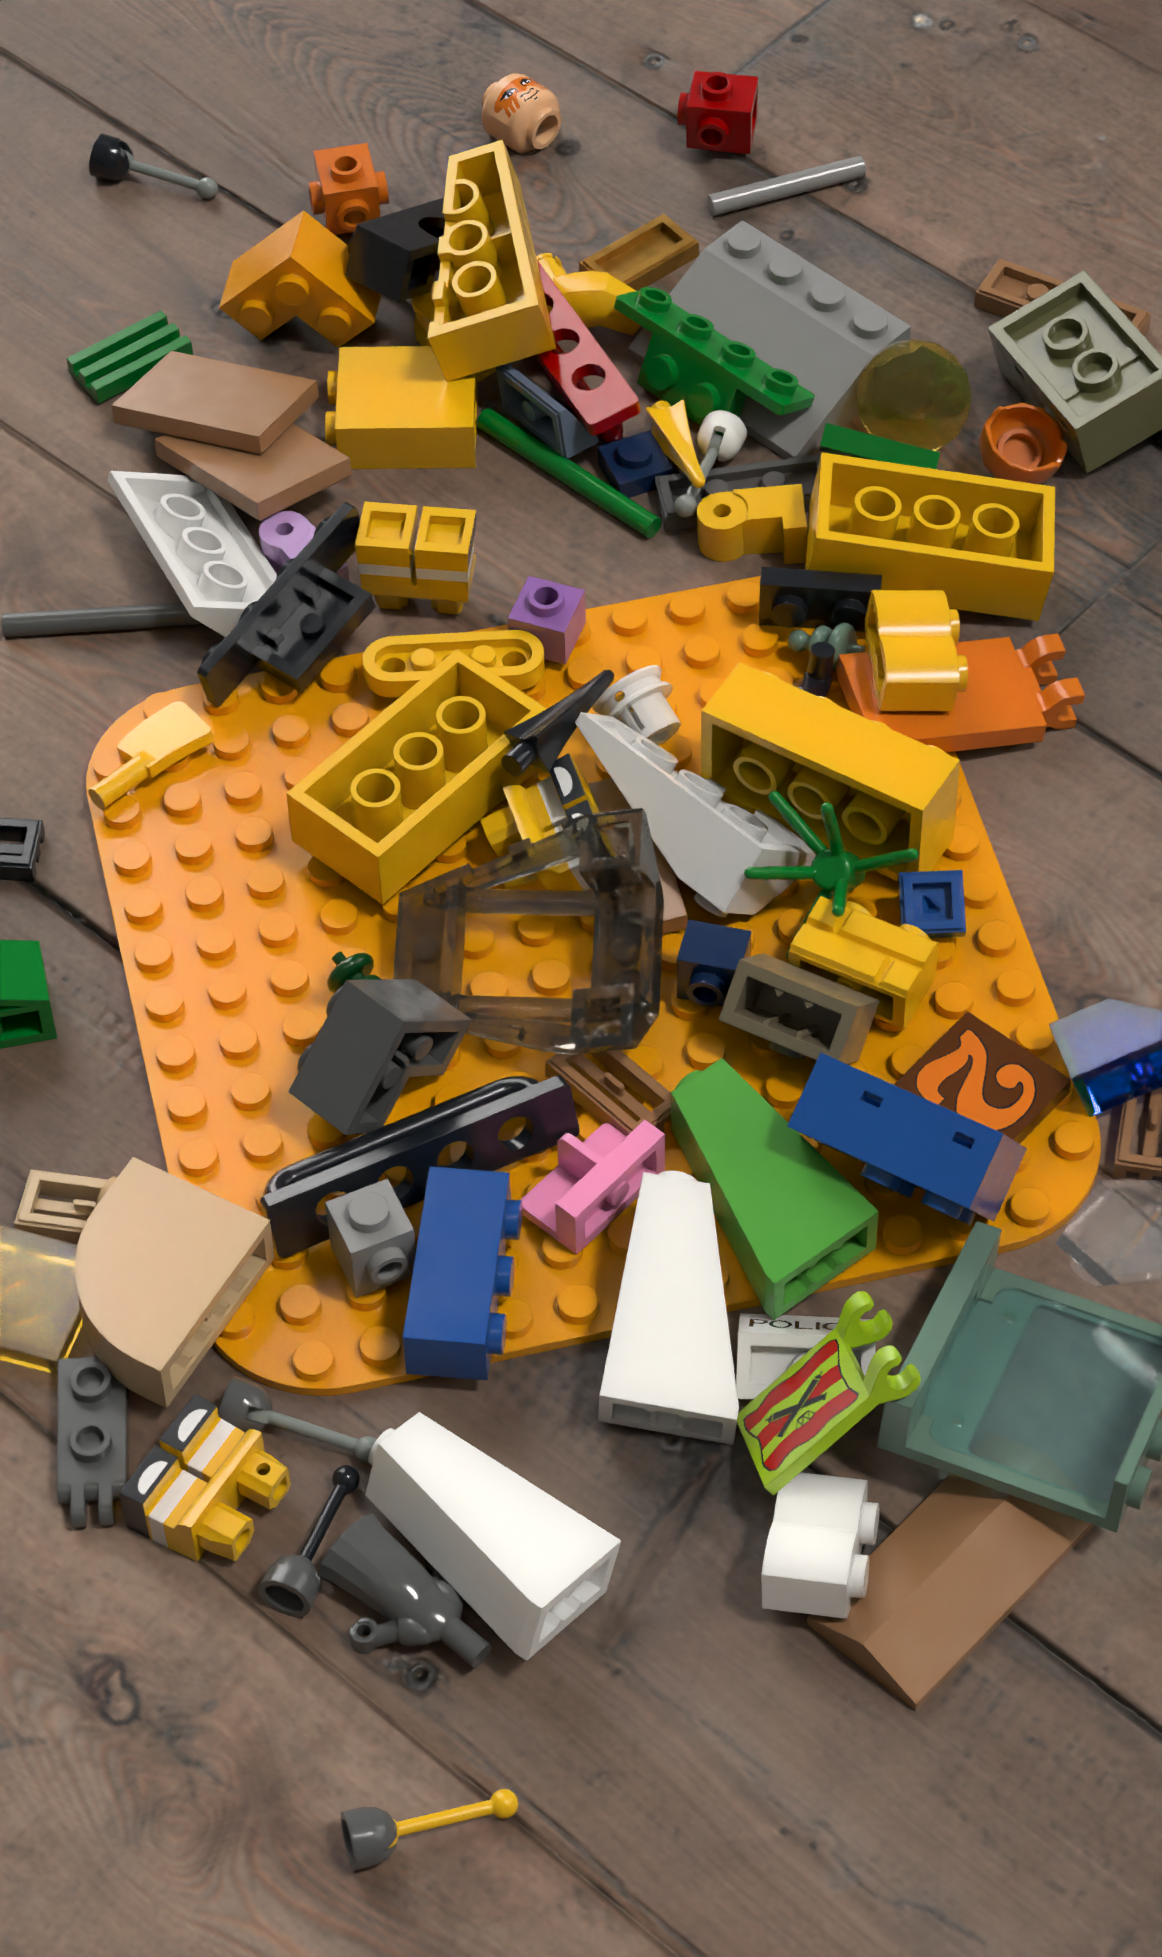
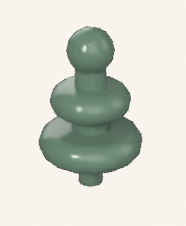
M848 623L837 625L833 631L830 627L821 625L814 630L812 635H808L803 630H794L788 636L787 643L789 648L795 652L809 650L810 653L811 646L817 642L831 644L835 648L832 667L834 672L839 654L865 652V646L857 644V635L854 627Z

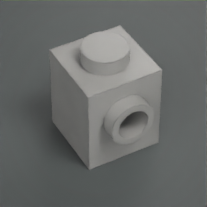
M388 1178L325 1202L330 1245L356 1298L412 1277L416 1255L414 1229Z

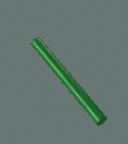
M486 408L478 416L476 425L479 429L645 537L652 538L659 531L662 524L661 518L571 460L566 459L564 456L562 457L551 447L497 412Z

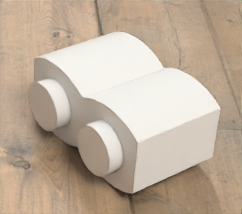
M800 1472L778 1491L773 1523L767 1539L761 1573L763 1609L847 1619L852 1597L865 1598L869 1576V1555H861L863 1544L875 1545L879 1524V1503L868 1502V1480Z

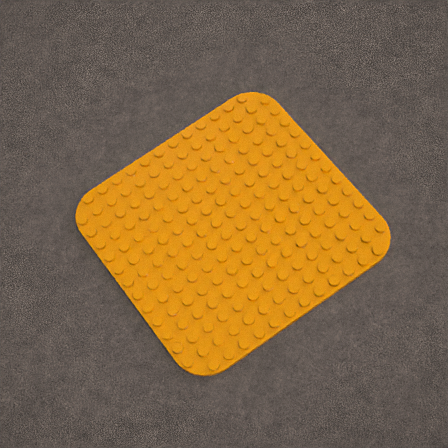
M761 576L586 609V623L566 665L544 659L545 670L540 681L528 689L521 690V692L545 708H549L585 685L604 670H611L615 675L613 682L610 684L611 686L638 669L658 665L662 669L661 681L668 682L673 687L671 694L666 700L681 722L678 731L659 746L677 758L678 763L674 768L675 771L679 773L680 770H687L701 776V710L739 662L759 671L772 673L782 681L793 685L806 673L810 653L809 650H804L803 652L791 650L787 643L788 636L794 630H803L808 635H812L815 629L759 625ZM508 624L470 632L508 630ZM856 632L857 644L865 646V652H868L866 632ZM364 652L331 658L302 693L269 673L262 671L248 674L219 707L207 700L201 683L152 694L145 701L134 706L119 717L108 728L95 747L86 775L87 799L168 1173L263 1216L260 1199L263 1196L267 1181L275 1172L287 1165L366 1134L345 1135L288 1092L299 1072L297 1065L300 1056L315 1041L327 1018L326 1008L334 994L328 989L327 980L332 970L336 967L332 957L340 951L343 952L346 958L363 952L371 955L374 959V968L370 975H377L382 980L416 979L472 1020L444 1075L409 1077L384 1126L509 1076H526L535 1078L539 1082L547 1080L549 1078L545 1076L546 1061L592 1027L670 1092L675 1090L678 1083L689 1073L696 1070L703 1071L723 1058L789 1123L817 1060L805 1056L804 1059H797L778 1053L768 1047L769 1040L718 1020L723 1008L722 1006L706 1007L690 1000L677 998V956L685 929L628 943L610 881L557 904L547 890L516 902L504 885L497 866L525 852L526 848L522 845L498 857L491 847L479 820L382 905L292 841L286 793L399 698L384 697L368 688L364 680L362 661ZM832 671V684L825 697L836 705L850 711L837 675ZM623 691L617 692L614 696L615 700L619 702L624 699L625 693ZM178 701L184 702L212 728L214 736L212 744L182 758L154 778H146L105 809L98 808L91 800L88 790L126 763L118 753V743L145 719L169 704ZM592 706L591 709L588 711V713H591V714H598V713L594 712V710L592 709L593 706ZM577 727L557 759L569 753L588 784L611 778ZM955 751L946 752L948 755L958 759ZM959 765L953 841L931 871L963 870L966 934L964 937L930 938V940L939 943L936 975L922 1002H919L918 1009L906 1029L899 1028L874 1017L859 1060L848 1065L894 1085L968 1011L1070 1078V1093L1020 1143L1027 1150L995 1221L993 1222L976 1214L971 1226L921 1203L926 1192L925 1190L916 1187L911 1198L897 1193L860 1175L865 1163L799 1133L879 1211L876 1249L812 1294L954 1264L976 1221L1002 1229L997 1254L1029 1246L1053 1234L1078 1212L1090 1194L1097 1176L1101 1155V1137L1097 1117L961 765ZM538 768L520 786L527 789L548 778L551 774ZM506 797L481 819L509 805ZM874 870L865 872L866 875L863 883L847 894V901L860 904L870 912L872 917L897 927L900 926L898 881ZM675 874L689 920L751 931V956L764 953L788 963L786 952L821 890L812 879L796 880L755 915L728 913L727 917H719L701 907L694 900L697 892ZM587 1051L583 1053L586 1058L604 1073H611L625 1086L624 1090L650 1112L656 1108L649 1101H645L591 1054ZM573 1100L580 1129L579 1135L576 1138L584 1142L602 1124ZM519 1116L505 1122L499 1130L498 1140L506 1141L518 1136L526 1124V1117ZM668 1120L664 1123L663 1131L665 1134V1171L684 1172L696 1179L671 1130V1120ZM458 1141L446 1146L440 1152L438 1165L445 1166L459 1160L465 1152L466 1142ZM558 1145L495 1170V1172L510 1173L511 1199L521 1200L558 1166ZM397 1166L388 1169L381 1175L378 1182L388 1178L392 1188H394L404 1179L406 1167ZM336 1191L324 1196L316 1207V1214L327 1215L325 1202L343 1196L345 1192ZM638 1198L577 1255L522 1215L519 1240H507L505 1256H514L515 1260L511 1297H499L497 1313L506 1314L507 1317L503 1355L491 1354L490 1363L611 1338ZM424 1200L403 1208L414 1229L416 1249ZM714 1214L726 1311L731 1312L761 1305ZM330 1239L284 1258L280 1257L274 1249V1260L213 1343L219 1353L230 1364L253 1380L268 1387L300 1395H343L430 1377L427 1375L406 1374L403 1331L412 1277L356 1298L331 1248Z

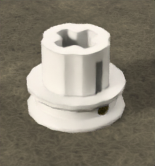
M658 665L646 666L623 677L605 690L592 708L598 714L613 716L658 746L671 738L681 726L680 720L666 700L671 694L673 687L668 682L661 681L662 669Z

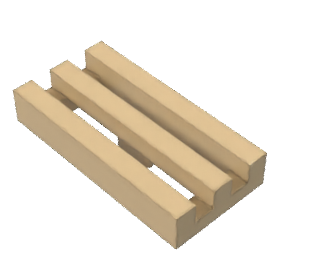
M30 1169L14 1222L17 1236L78 1244L81 1231L96 1207L98 1195L107 1179ZM39 1194L72 1198L75 1200L73 1201V1203L41 1199L38 1198Z

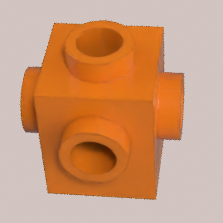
M367 143L313 151L316 181L308 182L311 210L313 215L323 214L325 227L334 235L353 233L356 230L357 224L381 217L380 205L389 204L387 181L384 171H374Z

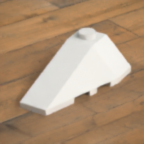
M581 712L575 723L677 877L697 892L694 900L705 910L719 917H727L728 913L755 915L796 880H750L744 875L746 868L811 866L816 856L801 838L774 818L759 809L754 814H751L736 805L724 802L721 798L727 789L710 778L706 780L687 770H680L678 773L674 770L678 760L673 754L613 716Z

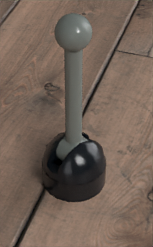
M100 134L92 148L89 160V173L91 176L116 181L124 177L131 170L196 190L199 196L204 199H211L218 192L217 182L210 177L198 180L135 161L133 152L128 144L119 138Z

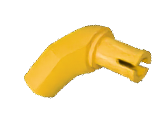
M543 253L536 256L538 262L587 328L602 326L631 336L640 327L638 323L613 307L618 295L636 290L607 272L585 271L567 274L560 259L557 256L554 257L552 253ZM547 305L548 313H550L553 308Z

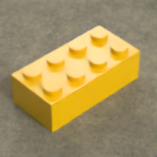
M821 453L809 505L805 570L882 575L881 590H943L951 609L1039 621L1054 575L1055 487Z
M456 649L286 793L292 841L383 905L506 797L503 787L520 785L538 769L530 765L519 776H512L506 772L502 766L501 759L513 747L504 735V732L534 717L547 708Z
M741 662L737 664L701 710V777L706 780L710 778L727 789L721 798L724 802L736 805L751 814H754L759 809L799 836L769 800V793L778 791L823 844L830 848L821 814V805L829 802L834 808L845 851H850L859 860L910 848L918 850L919 856L914 861L874 870L895 881H898L899 872L931 871L953 841L960 760L948 755L942 749L932 745H925L892 730L882 722L869 720L836 705L826 697L813 695L782 681L772 673L759 671Z

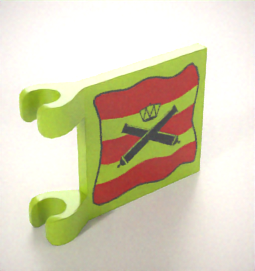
M865 1291L854 1293L844 1304L837 1326L738 1413L737 1424L764 1487L773 1496L878 1404L909 1396L920 1385V1373L917 1367L911 1363L906 1365L901 1373L888 1375L889 1371L898 1366L902 1361V1356L898 1349L892 1345L880 1348L873 1355L864 1376L852 1348L882 1340L889 1334L893 1325L889 1313L884 1309L878 1311L877 1315L870 1320H860L862 1315L870 1311L874 1306L871 1296Z

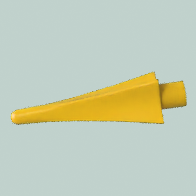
M681 400L673 406L667 401H658L651 407H646L645 410L653 423L651 432L664 454L681 469L694 487H703L706 480L693 447L685 401Z

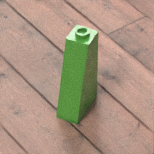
M721 1058L703 1071L696 1070L686 1075L678 1083L675 1090L671 1092V1130L697 1181L710 1183L714 1214L764 1311L775 1320L876 1249L879 1211L797 1131L787 1127L788 1122Z

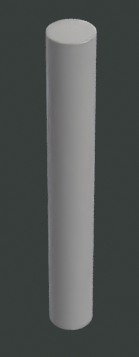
M859 155L707 195V206L710 214L716 216L866 176L865 162L862 156Z

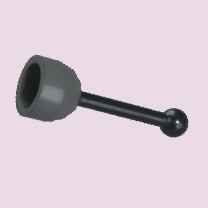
M343 1465L334 1471L332 1476L334 1488L300 1554L280 1557L265 1573L258 1587V1592L263 1601L274 1610L293 1617H302L310 1612L318 1596L321 1584L320 1577L317 1575L318 1573L311 1561L346 1493L354 1491L359 1485V1473L352 1466Z

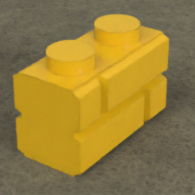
M820 896L808 915L806 924L803 923L790 944L788 963L880 1000L874 1017L899 1028L906 1029L918 1009L919 1002H922L934 982L939 943L930 940L924 931L913 925L903 924L897 927L872 917L866 908L855 902L847 901L843 916L836 917L832 913L833 901Z

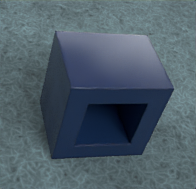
M688 919L677 956V998L690 1000L706 1007H723L739 959L751 956V931Z

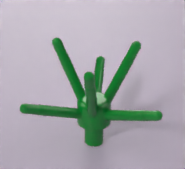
M772 791L768 796L770 802L816 856L811 866L748 867L745 869L744 875L750 880L812 879L821 890L803 920L802 926L803 923L806 924L807 917L820 896L830 900L833 896L832 913L836 917H841L845 912L847 894L863 883L866 875L865 872L914 861L918 858L919 853L915 848L859 860L850 851H845L834 808L829 802L821 805V814L830 848H827L778 791ZM789 946V948H788V950H787V952H786V958H787V959H788V951H789V949H790V946Z

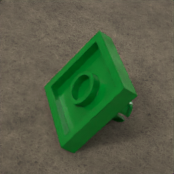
M829 423L825 424L819 451L830 454L931 469L937 468L940 452Z

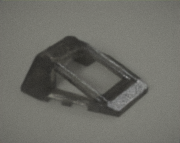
M643 808L580 815L561 823L562 831L534 843L530 838H526L508 846L509 854L476 868H472L469 863L399 893L393 979H416L469 1017L472 1022L465 1034L542 1052L573 1055L636 1049L659 1016L664 896L647 814ZM579 858V874L593 891L491 889L490 887ZM466 913L594 916L591 988L574 989L572 998L462 995ZM557 1023H571V1025L557 1024Z

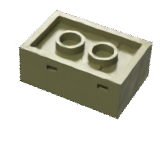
M1085 270L988 327L1002 375L1027 404L1043 408L1052 416L1062 430L1063 439L1068 444L1067 451L1087 474L1162 429V356Z

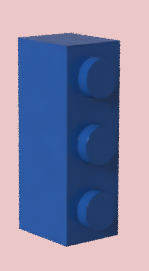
M429 1166L403 1331L406 1374L488 1381L491 1354L503 1355L507 1317L506 1314L497 1313L499 1297H511L515 1268L514 1256H505L507 1240H519L522 1224V1200L511 1199L510 1173Z

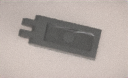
M97 1356L58 1359V1503L70 1504L73 1528L87 1527L88 1502H98L100 1526L115 1525V1500H120L119 1492L129 1480V1389L110 1374L109 1369L100 1362Z

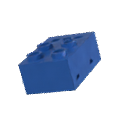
M821 1052L787 1127L825 1146L865 1163L860 1175L909 1198L912 1197L916 1187L925 1190L926 1192L921 1203L970 1226L976 1214L993 1222L995 1221L1027 1148L999 1131Z

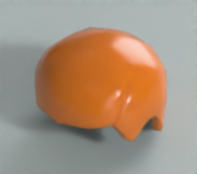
M1026 403L1004 407L998 406L985 422L979 439V449L983 465L994 478L1039 485L1045 483L1058 471L1068 449V444L1063 439L1062 430L1045 409Z

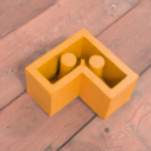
M303 210L232 262L219 309L259 340L264 339L297 316L339 348L374 324L382 295L345 276L350 256L348 245Z

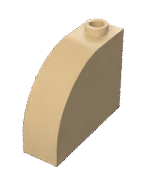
M132 1157L118 1177L113 1176L109 1178L100 1190L96 1207L81 1231L76 1248L74 1267L79 1304L88 1341L95 1355L109 1369L110 1374L133 1392L168 1408L274 1260L270 1220L135 1157Z

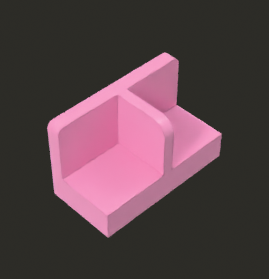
M644 1120L628 1136L608 1123L602 1124L584 1142H581L569 1133H565L557 1141L558 1166L521 1199L522 1215L577 1255L638 1198L643 1172L659 1174L665 1171V1134L648 1121Z

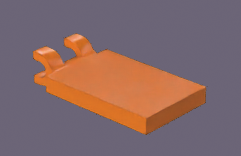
M1058 633L1038 636L1017 650L1014 649L1010 637L958 642L956 645L957 655H965L967 658L968 683L965 692H957L953 711H880L876 701L873 664L871 663L869 653L839 654L835 673L851 712L872 721L882 722L896 732L925 745L936 746L944 752L1042 742L1047 727L1054 729L1075 728L1077 718L1071 705L1082 704L1085 698V693L1078 677L1056 681L1058 674L1052 660L1063 659L1066 652ZM1039 685H1048V686H1047L1043 691H1041Z

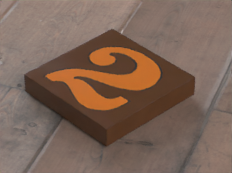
M967 1011L894 1085L999 1131L1020 1144L1070 1093L1071 1079Z

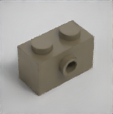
M762 953L739 959L718 1020L769 1040L768 1047L783 1055L797 1059H804L805 1056L817 1060L821 1052L843 1063L850 1064L858 1061L880 1000Z

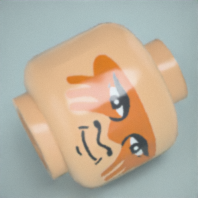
M513 73L500 79L498 82H494L487 88L482 98L481 120L484 130L496 140H503L507 147L521 154L534 149H543L555 139L559 132L562 119L558 98L549 89L524 74Z

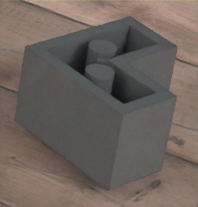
M416 979L346 980L344 985L329 1000L326 1008L327 1018L315 1041L300 1056L297 1065L299 1072L288 1092L345 1135L371 1132L384 1126L409 1077L444 1075L472 1020Z

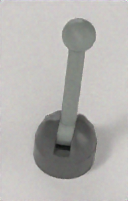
M234 1376L228 1384L218 1415L221 1419L243 1432L249 1429H255L260 1432L267 1424H271L355 1452L358 1460L363 1463H369V1453L377 1440L375 1437L363 1436L357 1439L276 1412L272 1409L273 1406L268 1393L263 1387L254 1382Z

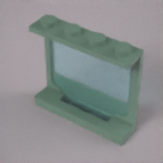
M976 1221L899 1371L901 1373L906 1365L910 1363L915 1365L920 1373V1385L909 1396L885 1402L877 1447L1117 1533L1128 1506L1140 1510L1144 1503L1154 1471L1146 1467L1148 1460L1162 1461V1325L995 1268L1002 1229Z

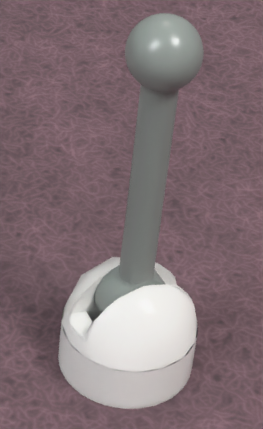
M723 410L713 411L705 417L699 428L697 442L698 448L705 456L700 464L705 480L715 460L725 462L732 459L740 451L746 439L747 430L744 423L731 412ZM715 431L722 432L724 435H717ZM692 483L686 494L679 496L674 503L675 512L683 518H689L697 511L696 498L701 488L694 487Z

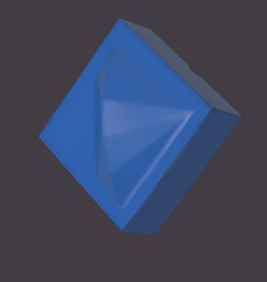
M963 870L899 872L900 925L909 924L918 927L929 938L965 936Z

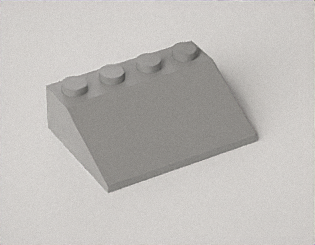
M743 220L707 246L669 294L674 304L690 314H696L708 319L714 325V330L731 341L741 342L750 346L756 352V357L773 368L782 369L797 377L799 385L815 395L811 407L785 415H777L748 395L746 396L739 418L744 423L747 434L784 459L809 455L820 446L826 423L844 427L872 405L874 364L910 352V325ZM643 328L628 347V356L640 364H643L652 336L650 331Z

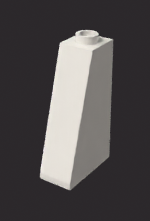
M663 1171L659 1174L643 1172L599 1395L598 1421L733 1445L739 1403L710 1183L698 1182L693 1176L679 1171Z
M420 1412L396 1430L392 1428L385 1430L375 1441L368 1457V1462L372 1465L365 1495L518 1656L526 1661L529 1660L606 1593L621 1544V1540Z

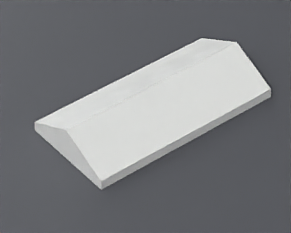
M110 471L107 479L108 483L190 616L226 637L238 624L244 609L250 603L258 601L277 577L276 572L232 504L187 475Z

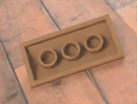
M988 1436L970 1454L977 1459L1075 1493L1045 1458L992 1436ZM950 1474L869 1555V1576L865 1598L852 1597L847 1619L811 1614L807 1618V1625L916 1711L1095 1525Z

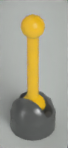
M500 1789L493 1793L490 1800L398 1822L388 1812L377 1807H360L341 1812V1827L349 1862L355 1871L375 1866L389 1859L396 1848L398 1837L491 1814L501 1819L510 1818L518 1809V1798L512 1791Z

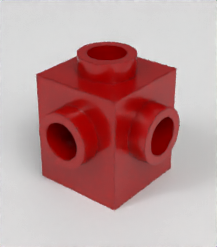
M694 71L690 92H681L678 102L677 124L686 126V148L714 152L751 153L758 119V77L726 74L723 72Z

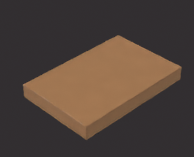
M170 351L112 404L114 423L261 455L319 398L317 380Z
M295 424L288 427L261 455L166 434L154 439L157 457L259 521L352 475L350 457Z

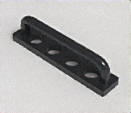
M560 1075L542 1082L526 1076H509L287 1165L275 1172L267 1181L263 1196L260 1199L263 1216L270 1220L273 1248L280 1257L284 1258L330 1239L327 1215L316 1214V1207L319 1201L332 1192H345L346 1195L377 1183L381 1175L392 1167H406L404 1179L393 1188L402 1207L406 1208L424 1200L429 1166L495 1171L557 1145V1141L565 1133H569L574 1137L578 1136L580 1129L570 1086ZM519 1116L526 1117V1124L518 1136L511 1140H498L499 1130L505 1122ZM453 1142H466L465 1152L459 1160L445 1166L438 1165L440 1152L446 1146Z

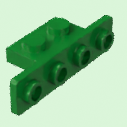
M643 287L638 291L616 297L613 307L652 333L637 384L661 400L667 401L671 406L684 400L687 417L699 425H702L705 417L713 411H728L739 417L747 395L777 415H785L812 406L815 395L799 385L796 376L785 370L773 368L756 357V352L750 346L741 342L731 341L713 329L714 325L708 319L683 310L672 302V298L668 293L653 287ZM715 431L717 435H724L722 432Z

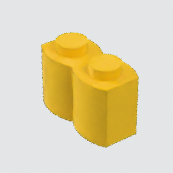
M871 590L865 617V630L868 653L873 664L874 690L879 710L953 711L957 692H965L968 683L967 658L965 655H957L956 650L960 632L957 609H949L947 597L943 590Z

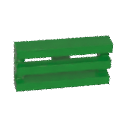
M160 310L66 359L69 373L100 404L131 388L170 351L193 355L191 340L186 335L180 337L179 328L174 323L168 325L167 316Z

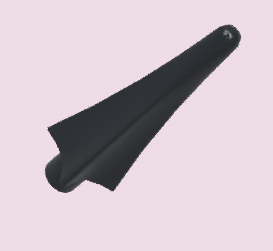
M611 670L602 671L566 698L534 717L506 730L504 735L513 747L501 759L502 766L506 772L512 776H519L532 765L548 773L563 747L578 727L575 723L581 712L588 713L598 698L613 682L614 673Z

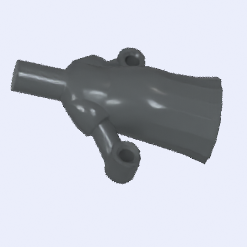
M373 1513L362 1516L339 1536L321 1561L317 1575L322 1580L339 1587L389 1620L378 1625L371 1618H360L359 1621L355 1622L350 1628V1641L354 1651L359 1654H369L377 1647L397 1641L401 1645L413 1647L441 1640L473 1668L479 1666L486 1659L492 1645L461 1620L463 1602L459 1593L426 1559L425 1569L413 1555L385 1530ZM362 1634H368V1635H369V1636H367V1637H360V1635H362Z

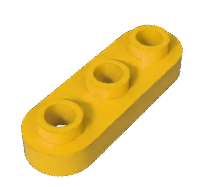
M522 630L387 636L374 641L364 651L362 659L364 680L368 688L378 695L401 697L458 649L521 691L534 686L542 678L545 670L544 648L541 641L535 635Z

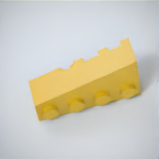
M503 140L449 156L442 211L445 218L444 236L439 237L437 253L441 261L439 280L434 281L432 296L435 314L434 321L429 322L428 330L429 343L447 382L556 349L521 185Z

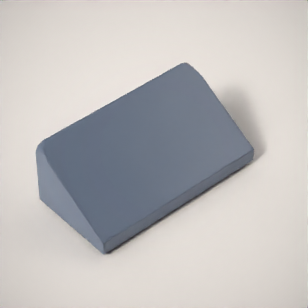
M509 363L496 367L503 409L562 457L564 456L568 459L599 442L598 437L590 435L582 422Z

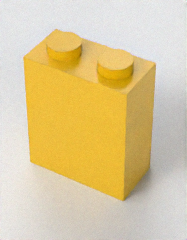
M431 346L339 347L338 371H328L329 405H336V411H326L325 439L326 444L336 446L338 451L350 457L351 469L476 468L477 373L447 382Z

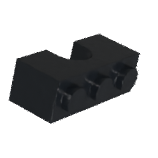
M444 198L357 224L356 230L353 232L348 244L350 256L345 276L397 303L430 293L436 270L440 271L441 261L437 253L439 237L444 236L445 218L442 213Z

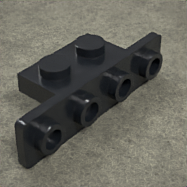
M344 502L332 516L323 519L317 526L313 538L295 558L289 559L281 567L276 580L259 600L250 603L244 609L238 624L224 640L207 651L197 674L209 702L217 707L221 706L255 666L302 693L373 611L375 604L372 594L336 574L356 551L355 542L360 518L355 506Z

